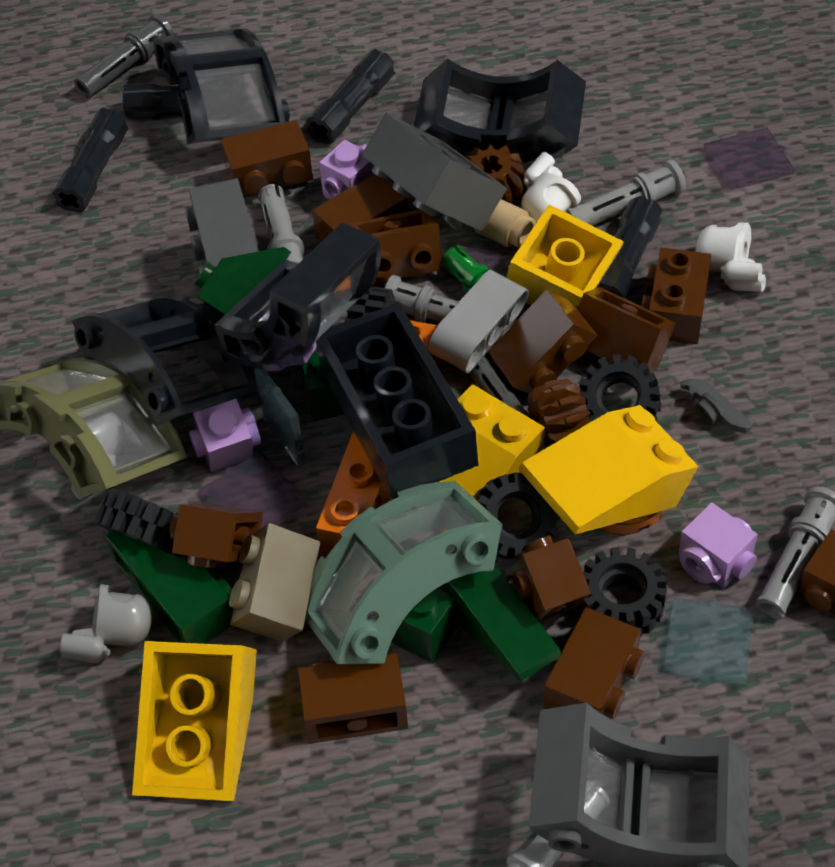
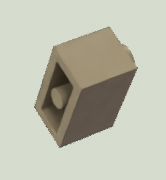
M271 523L266 524L252 535H248L239 553V561L243 563L241 576L233 586L230 594L229 606L233 608L230 625L281 642L303 631L311 591L312 575L316 566L320 541Z

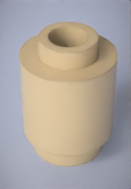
M501 199L482 231L475 229V232L509 249L514 247L520 248L536 222L535 219L529 217L528 211Z

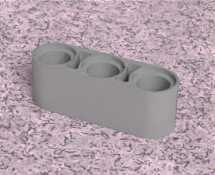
M488 270L439 323L428 344V352L463 372L469 373L518 317L526 303L529 290L493 270Z

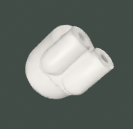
M542 152L525 171L523 180L527 191L522 198L521 208L528 211L529 217L535 219L536 223L549 204L566 212L567 209L576 207L581 201L578 189L570 181L563 178L561 171L553 166L555 164L554 158L546 152Z
M739 222L733 227L710 225L704 228L698 236L696 252L711 254L709 271L721 272V279H724L725 284L733 291H764L766 277L765 274H762V264L755 263L754 260L748 258L751 243L749 223Z

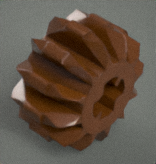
M490 143L487 150L482 151L474 147L472 156H464L507 188L501 198L502 200L512 203V200L521 199L523 187H525L523 180L526 170H524L519 153L510 154L507 145L496 150Z
M555 379L544 382L543 385L529 392L527 410L530 414V419L545 427V449L590 423V412L587 410L585 398L581 396L579 387L570 380L563 379L558 381Z

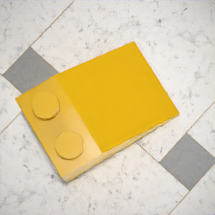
M472 384L457 400L476 430L479 466L439 482L456 481L476 500L477 497L475 495L486 486L487 482L505 474L521 473L519 471L521 463L545 449V427Z
M641 405L605 413L523 461L519 471L576 535L675 508L699 466L688 456L682 445L673 440L655 421L654 416Z
M144 642L132 795L221 801L235 800L253 703L256 649L242 645Z

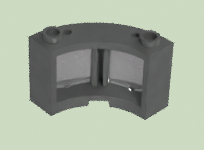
M587 702L540 710L528 827L548 840L549 847L556 851L571 852L586 859L613 867H748L750 759L730 736L687 738L665 735L661 738L660 744L631 737V727L602 715Z

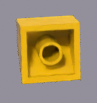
M549 204L511 260L507 278L529 290L526 303L532 305L548 289L570 300L576 307L579 306L583 293L597 288L622 248L624 241Z

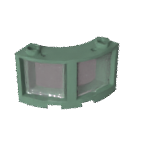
M456 481L418 485L398 492V498L385 503L377 509H374L372 506L369 507L340 532L342 538L326 558L321 556L312 575L305 621L337 664L385 663L389 646L398 627L413 607L425 596L455 578L471 573L494 570L502 523Z

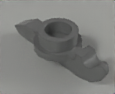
M687 379L680 383L682 389L688 390L689 398L692 401L696 398L699 400L695 404L696 409L710 425L717 421L723 422L730 430L741 433H748L752 429V423L711 384L701 379Z

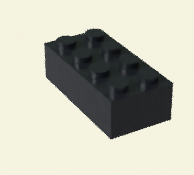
M399 302L329 328L315 341L321 371L391 500L398 498L397 493L418 485L439 482L479 466L476 430Z

